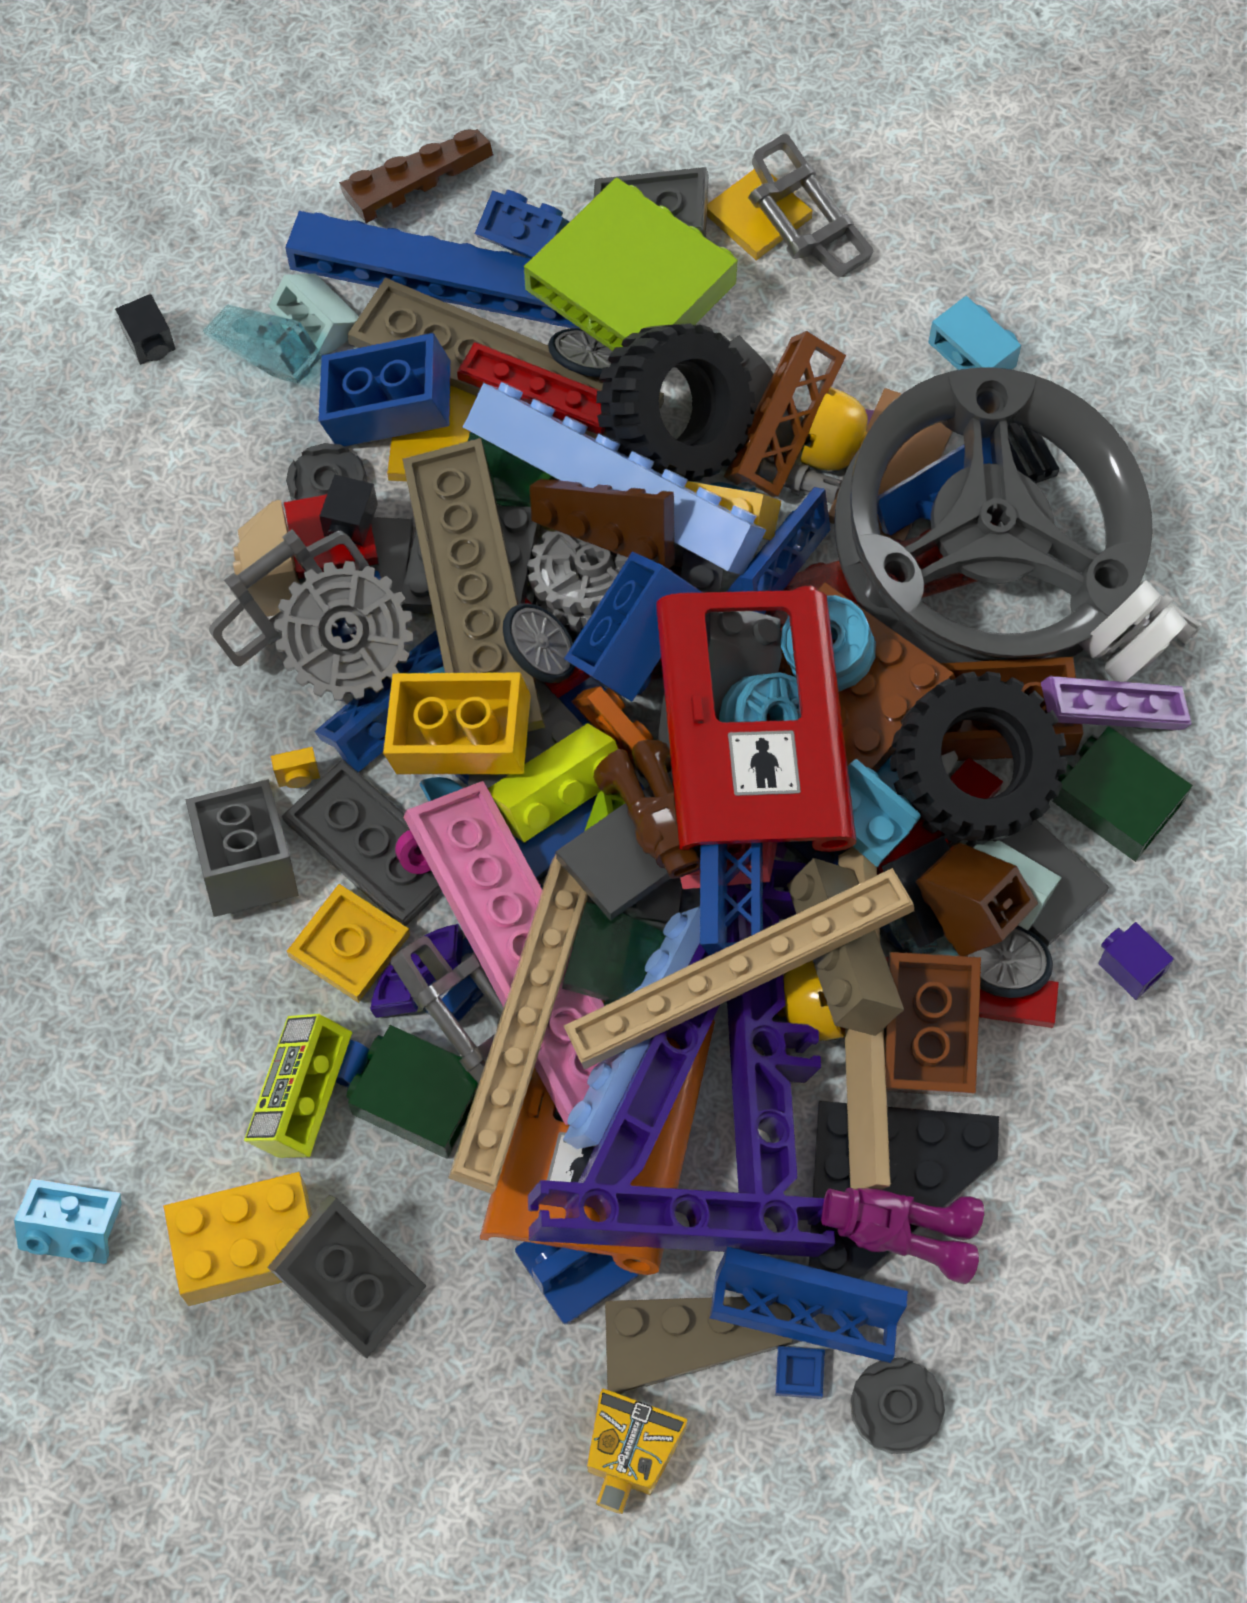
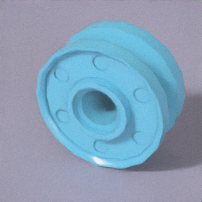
M830 595L827 596L832 640H836L833 644L839 692L856 685L869 672L875 659L876 641L863 611L851 600ZM788 616L781 632V648L796 677L790 618Z
M778 672L742 678L730 687L722 700L719 715L720 722L767 721V713L770 715V721L798 720L801 717L796 677Z

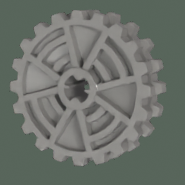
M547 531L542 535L544 543L534 545L532 549L534 559L528 560L529 582L531 587L534 588L537 604L557 617L563 625L568 624L570 631L578 633L584 628L628 558L562 532Z
M345 561L342 569H336L333 562L324 564V572L317 574L312 569L304 573L306 581L302 585L293 582L289 587L292 597L290 600L281 599L278 606L284 615L282 619H276L274 623L275 631L282 633V638L275 641L278 652L287 654L286 659L282 662L287 671L296 670L298 672L295 680L302 687L308 683L314 686L313 693L319 697H322L327 691L333 693L334 701H343L345 694H353L355 700L364 699V691L371 688L375 693L380 692L384 688L382 681L385 678L392 680V674L399 673L396 668L397 663L406 664L409 653L404 649V645L413 642L414 632L406 630V625L412 622L411 611H403L401 608L406 598L402 592L393 593L390 590L393 581L387 576L380 580L374 577L375 568L368 565L363 571L355 569L354 562ZM346 621L348 627L356 628V635L350 634L352 641L342 643L341 637H333L332 629H338L336 623Z

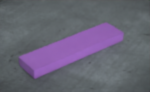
M1049 676L1041 682L1047 712L1053 710L1060 723L1183 730L1192 725L1182 686Z

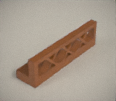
M808 331L791 337L754 413L752 427H747L745 434L748 435V438L743 448L736 450L738 455L728 466L723 476L724 478L736 485L748 482L772 497L779 496L809 434L825 394L829 393V388L832 386L846 357L844 353ZM816 350L831 359V363L825 375L814 378L810 359ZM804 373L805 381L800 382L801 377ZM821 381L819 387L817 388L816 382ZM807 385L812 402L808 410L797 413L793 394L797 387ZM787 408L789 416L783 417L785 410ZM804 416L802 423L800 424L799 417ZM790 420L795 437L791 445L780 448L775 431L779 423ZM769 444H770V447H771V450H772V451L766 452V450H767V448H768V446H769ZM788 451L787 454H786V456H785V458H784V460H783V456H782V453H781V452ZM771 455L774 457L778 471L773 483L755 474L762 458Z

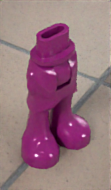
M847 1188L845 1192L834 1189L827 1190L822 1210V1225L837 1228L840 1236L848 1237L858 1247H863L871 1252L890 1251L901 1256L908 1254L936 1265L945 1277L953 1282L967 1284L974 1277L979 1263V1252L977 1246L962 1241L969 1240L977 1235L983 1224L984 1205L979 1198L971 1196L959 1197L950 1206L944 1208L914 1202V1197L899 1195L881 1189ZM909 1224L930 1229L962 1241H940L912 1234Z

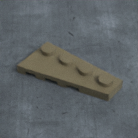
M744 1296L724 1297V1306L740 1310L750 1306ZM712 1297L605 1301L607 1390L622 1394L628 1390L664 1382L666 1379L706 1370L718 1364L732 1360L737 1361L778 1349V1346L792 1345L793 1339L710 1319ZM775 1302L768 1306V1309L776 1319L785 1321L792 1319L791 1310L787 1305Z

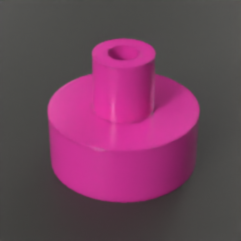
M408 830L403 833L395 847L396 856L403 868L412 874H423L431 871L411 831Z

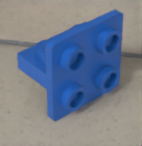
M525 1241L515 1248L516 1255L564 1325L569 1324L639 1276L637 1273L629 1272L617 1266L610 1255Z

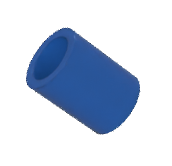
M350 1039L335 1083L349 1088L355 1075L358 1073L362 1074L368 1062L369 1048Z

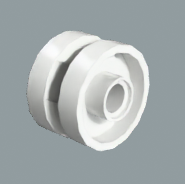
M1146 579L1140 583L1139 587L1107 619L1090 633L1093 635L1092 637L1079 644L1092 658H1099L1109 650L1113 652L1119 647L1106 662L1105 671L1114 681L1126 682L1140 669L1146 668L1170 645V641L1187 624V621L1172 606L1163 608L1148 620L1150 617L1149 613L1159 603L1160 594Z

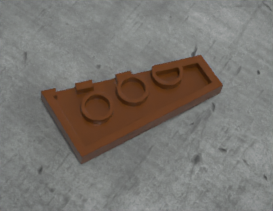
M478 129L463 130L456 133L454 138L440 144H426L419 149V152L409 156L390 158L383 166L373 170L357 171L351 174L349 179L339 182L345 199L365 223H368L377 218L375 210L387 204L390 208L394 209L406 202L405 194L413 190L426 192L437 186L439 176L443 174L456 176L493 156L490 141Z
M539 479L530 485L531 520L533 522L627 558L634 552L663 565L667 569L675 564L674 492L661 491L658 494L646 493L645 489L641 488L619 491L612 490L610 485L600 484L594 488L583 487L579 482Z

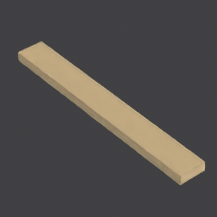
M854 847L838 855L839 866L853 870L858 884L877 876V867ZM878 928L875 931L880 942V930ZM845 1028L850 1188L882 1190L890 1186L884 1029L876 1036Z
M556 854L551 861L448 1176L449 1179L490 1194L496 1190L588 899V894L556 859Z
M892 868L564 1025L565 1031L585 1070L913 912L914 904Z

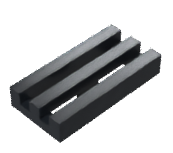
M1012 423L1009 426V430L1033 474L1028 475L1008 438L1017 471L1026 475L1035 484L1058 476L1060 468L1043 437L1023 427L1045 470L1042 469L1020 426Z

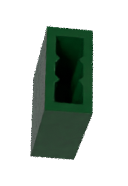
M1108 726L1099 738L1092 734L1078 753L1082 758L1074 767L1067 764L1066 772L1058 777V781L1063 784L1062 788L1052 802L1136 862L1184 804L1193 785Z
M389 1025L384 1036L378 1035L374 1039L367 1056L370 1062L363 1075L356 1074L349 1085L346 1097L349 1099L348 1104L351 1113L362 1120L448 1159L465 1127L479 1083L459 1062L462 1057Z

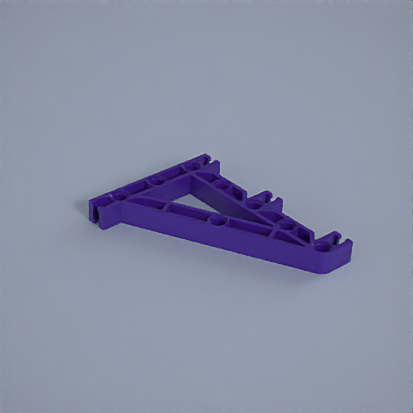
M774 860L770 882H763V930L779 923V919H787L796 915L787 884L806 866V863ZM744 884L727 886V894L737 904L751 891ZM774 887H783L785 892L775 890ZM728 902L727 915L734 908ZM751 904L745 909L750 916ZM741 914L727 927V943L739 942L751 936V923ZM700 943L689 965L709 956ZM783 974L727 1001L738 1193L630 1185L632 1180L643 1170L717 1013L720 1006L718 1005L652 1037L599 1145L595 1146L579 1181L540 1180L528 1194V1211L537 1212L539 1204L562 1207L566 1210L565 1218L550 1219L549 1210H540L539 1217L528 1228L529 1241L725 1252L728 1246L757 1254L819 1257L835 1244L834 1231L816 1234L802 1232L797 1227L799 1220H808V1225H816L821 1221L824 1198L784 1195V1191L798 1178L790 1082L806 1083L821 1068V1056L813 1055L808 1059L790 1056L785 1053V1049H795L796 1053H804L812 1044L816 1045L819 1042V1030L808 1024L772 1021V1018L785 1006ZM667 1037L674 1039L680 1046V1049L671 1046ZM753 1044L760 1047L763 1050L765 1056L760 1055L758 1052H756ZM758 1129L767 1133L771 1143L762 1139ZM584 1206L596 1210L600 1222L592 1221L585 1214ZM675 1212L682 1213L687 1218L689 1227H685L678 1222ZM764 1217L773 1221L777 1232L771 1231L766 1226Z

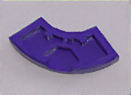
M459 924L446 926L424 935L432 941L452 970L461 964L463 931ZM411 954L413 963L427 985L430 986L436 979L420 957L416 954ZM389 964L379 979L371 1000L370 1011L375 1018L417 1012L418 1010L413 997L391 964Z

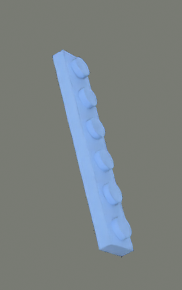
M700 907L683 913H676L670 918L663 931L666 937L660 949L655 951L645 965L647 974L641 986L633 992L689 965L700 943ZM652 1037L595 1066L588 1077L587 1084L590 1087L584 1099L577 1103L569 1114L567 1123L570 1126L563 1138L565 1142L576 1149L599 1145Z

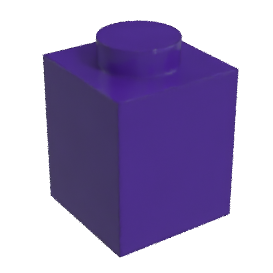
M1135 922L1125 932L1117 928L1103 941L1101 947L1104 949V952L1098 964L1137 1000L1167 973L1174 958Z

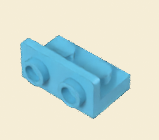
M854 759L848 765L856 832V844L853 847L878 867L910 834L921 818V815L905 797L898 795L880 780V777L874 770L865 767L860 761Z
M32 1179L14 1219L18 1249L35 1255L46 1254L71 1258L79 1262L105 1264L109 1257L108 1238L122 1205L121 1193Z

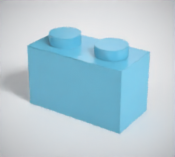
M968 296L963 297L932 321L928 343L956 369L984 367L1014 369L1017 366L1021 344L1011 331L1004 330L991 318L989 312L983 306L976 305Z

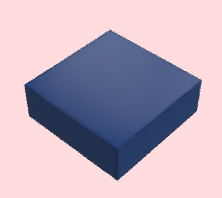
M778 1346L775 1396L822 1399L825 1350Z

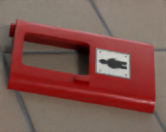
M802 586L791 591L676 593L660 598L656 602L679 849L689 850L694 846L709 844L812 841V848L828 852L844 850L856 844V832L827 595L824 592L818 591L816 587ZM785 611L790 618L801 717L798 720L720 722L717 720L714 711L705 614L709 612Z

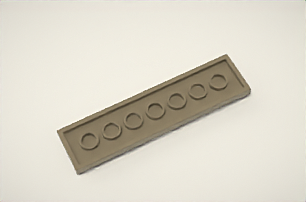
M388 278L383 280L347 334L349 344L361 348L434 333L451 360L450 385L475 395L476 398L481 388L457 378V371L474 342L601 391L603 382L599 381L600 377L578 374L558 364L549 353L548 345ZM661 392L659 396V409L664 403V393ZM586 430L585 434L591 436L594 439H596L598 435L588 430Z
M478 438L404 458L403 464L445 673L520 672L531 694L528 732L545 728L535 678L530 676L515 662L504 641L503 621L505 615L512 607L519 604L482 439Z

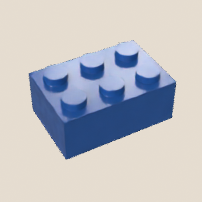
M434 333L322 355L318 421L334 444L342 446L448 427L450 416L451 360Z
M632 552L564 659L606 687L633 702L636 695L641 694L649 685L651 672L661 659L656 602L670 594L702 592L663 565Z

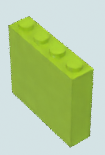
M616 177L524 265L525 290L613 351L615 347H623V339L632 333H639L642 328L687 323L696 325L736 284L738 260L728 249L718 247L705 238L697 228L688 226L674 217L668 208L662 205L658 206L646 198L637 187L627 185Z

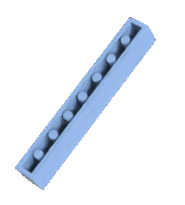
M501 382L498 388L483 383L463 428L561 481L579 482L583 487L594 488L598 484L610 485L612 490L619 491L641 488L645 489L646 493L658 494L661 491L674 492V542L726 571L740 575L746 572L766 532L764 528L754 524L756 515L736 505L733 506L731 511L720 506L719 503L722 499L720 496L702 487H699L697 492L686 488L685 485L688 480L668 469H665L663 474L651 469L654 461L634 451H631L629 457L618 451L620 443L599 433L596 439L585 434L588 426L568 416H565L563 422L553 417L554 408L536 399H533L531 404H528L520 399L523 394L522 391L504 382Z

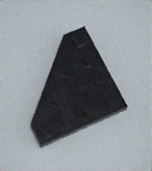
M819 1101L812 1196L814 1198H824L828 1189L845 1192L847 1188H850L847 1103ZM887 1107L890 1186L882 1190L899 1195L914 1197L913 1201L920 1204L945 1208L963 1190L996 1164L998 1160L999 1116ZM821 1221L816 1225H811L810 1233L823 1234L825 1231H834L835 1244L819 1257H809V1267L862 1279L873 1267L892 1253L890 1251L871 1252L863 1247L860 1248L848 1237L840 1236L837 1228L822 1225ZM909 1224L912 1234L920 1228L919 1226Z

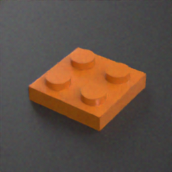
M601 686L586 689L571 701L593 727L613 738L618 749H624L627 752L632 764H634L632 756L634 745L639 741L653 740V736L643 724L637 720L632 723L623 713L622 709L625 708L623 701L610 688H607L605 691Z

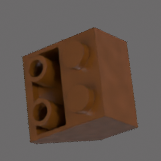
M962 843L951 847L916 880L924 901L933 910L943 927L945 937L953 944L959 956H967L1002 942L1038 905L1036 898L1016 865Z

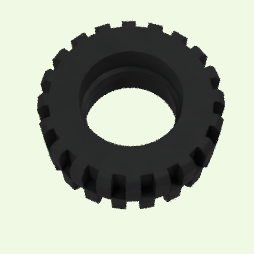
M687 323L650 326L642 328L639 333L630 334L623 339V347H615L608 357V361L611 362L610 367H603L599 381L603 382L601 391H597L596 403H601V414L597 415L599 427H605L607 433L605 436L621 444L618 449L619 452L629 457L631 451L647 457L654 461L651 469L660 474H663L664 470L668 469L681 475L688 481H698L703 477H712L720 473L722 466H729L738 454L735 450L743 448L748 438V435L745 434L747 427H752L754 414H750L751 403H755L754 391H750L748 383L752 381L749 369L743 368L741 362L744 360L737 348H728L731 344L728 338L721 333H714L710 327ZM673 367H676L687 380L692 396V412L689 423L677 439L666 429L659 409L661 386Z
M975 672L961 674L953 680L949 678L936 685L916 701V704L906 712L900 721L902 726L895 733L892 746L896 748V754L890 758L891 771H897L899 778L893 784L897 794H905L913 808L925 820L922 827L932 834L939 830L945 833V840L955 843L967 840L969 845L984 844L992 840L996 842L1032 825L1034 820L1042 817L1048 811L1050 800L1058 796L1063 785L1058 781V777L1066 772L1067 759L1060 757L1059 750L1066 747L1064 733L1055 734L1052 725L1059 722L1053 710L1046 714L1039 706L1044 701V698L1036 691L1029 695L1021 691L1024 683L1013 677L1004 682L1000 681V673L986 672L982 676L977 677ZM963 720L980 721L990 725L1004 737L1013 756L1014 769L1010 785L1001 794L987 799L973 797L963 792L951 781L943 766L941 747L944 735L954 724Z

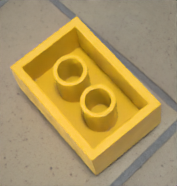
M521 673L392 674L383 754L395 773L524 774L531 694Z
M300 1172L163 1205L180 1296L188 1306L283 1283L267 1267L312 1215L306 1185Z

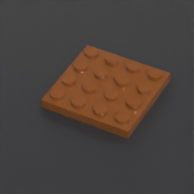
M825 582L818 589V591L824 592L827 596L836 595L848 599ZM859 607L863 611L876 641L875 659L869 672L856 685L839 691L847 766L854 759H857L865 767H869L877 773L896 750L892 746L895 733L900 730L902 726L900 721L906 712L936 685L949 678L951 680L956 678L949 669ZM781 648L782 658L778 672L794 676Z

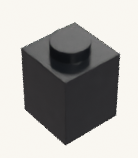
M152 294L115 308L121 329L140 365L148 361L161 360L169 352L176 350L170 328Z
M334 475L319 515L324 537L336 531H343L354 544L364 545L378 506L373 483Z

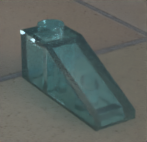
M229 304L203 330L205 335L269 375L294 383H299L302 379L306 378L311 373L314 365L322 358L321 353L300 321Z

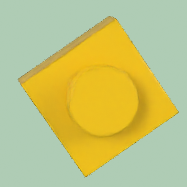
M313 747L271 756L273 771L279 787L301 788L310 784L312 780L320 778Z

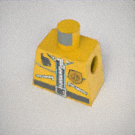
M602 1388L599 1395L587 1463L589 1473L604 1478L596 1504L609 1511L623 1514L631 1489L651 1495L685 1433L687 1419Z

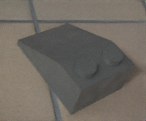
M754 611L709 612L705 614L714 711L717 720H719L722 700L733 684L747 676L778 673L782 658L779 618Z
M269 779L185 799L214 917L299 896Z

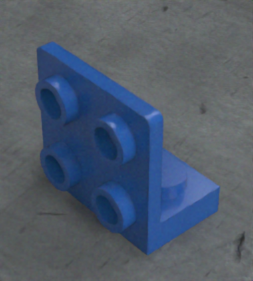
M492 190L474 234L478 238L533 258L570 221L562 217L563 212L551 205L542 203L540 208L527 204L528 198L515 191L506 190L504 195Z

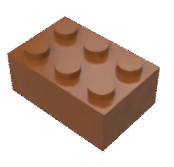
M890 952L887 964L904 1010L884 1028L886 1092L972 1097L976 1094L981 957Z

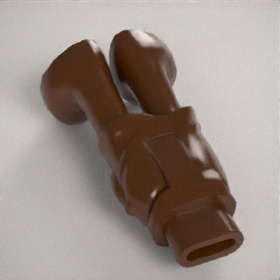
M643 740L636 743L632 749L634 764L642 777L648 781L655 797H645L636 777L633 764L624 749H617L606 756L594 770L593 778L598 788L606 795H621L628 808V815L636 827V840L642 847L643 852L650 854L660 868H665L671 879H677L700 869V857L698 855L700 845L691 847L689 850L679 849L674 788L668 775L672 769L671 754L667 743L659 740Z

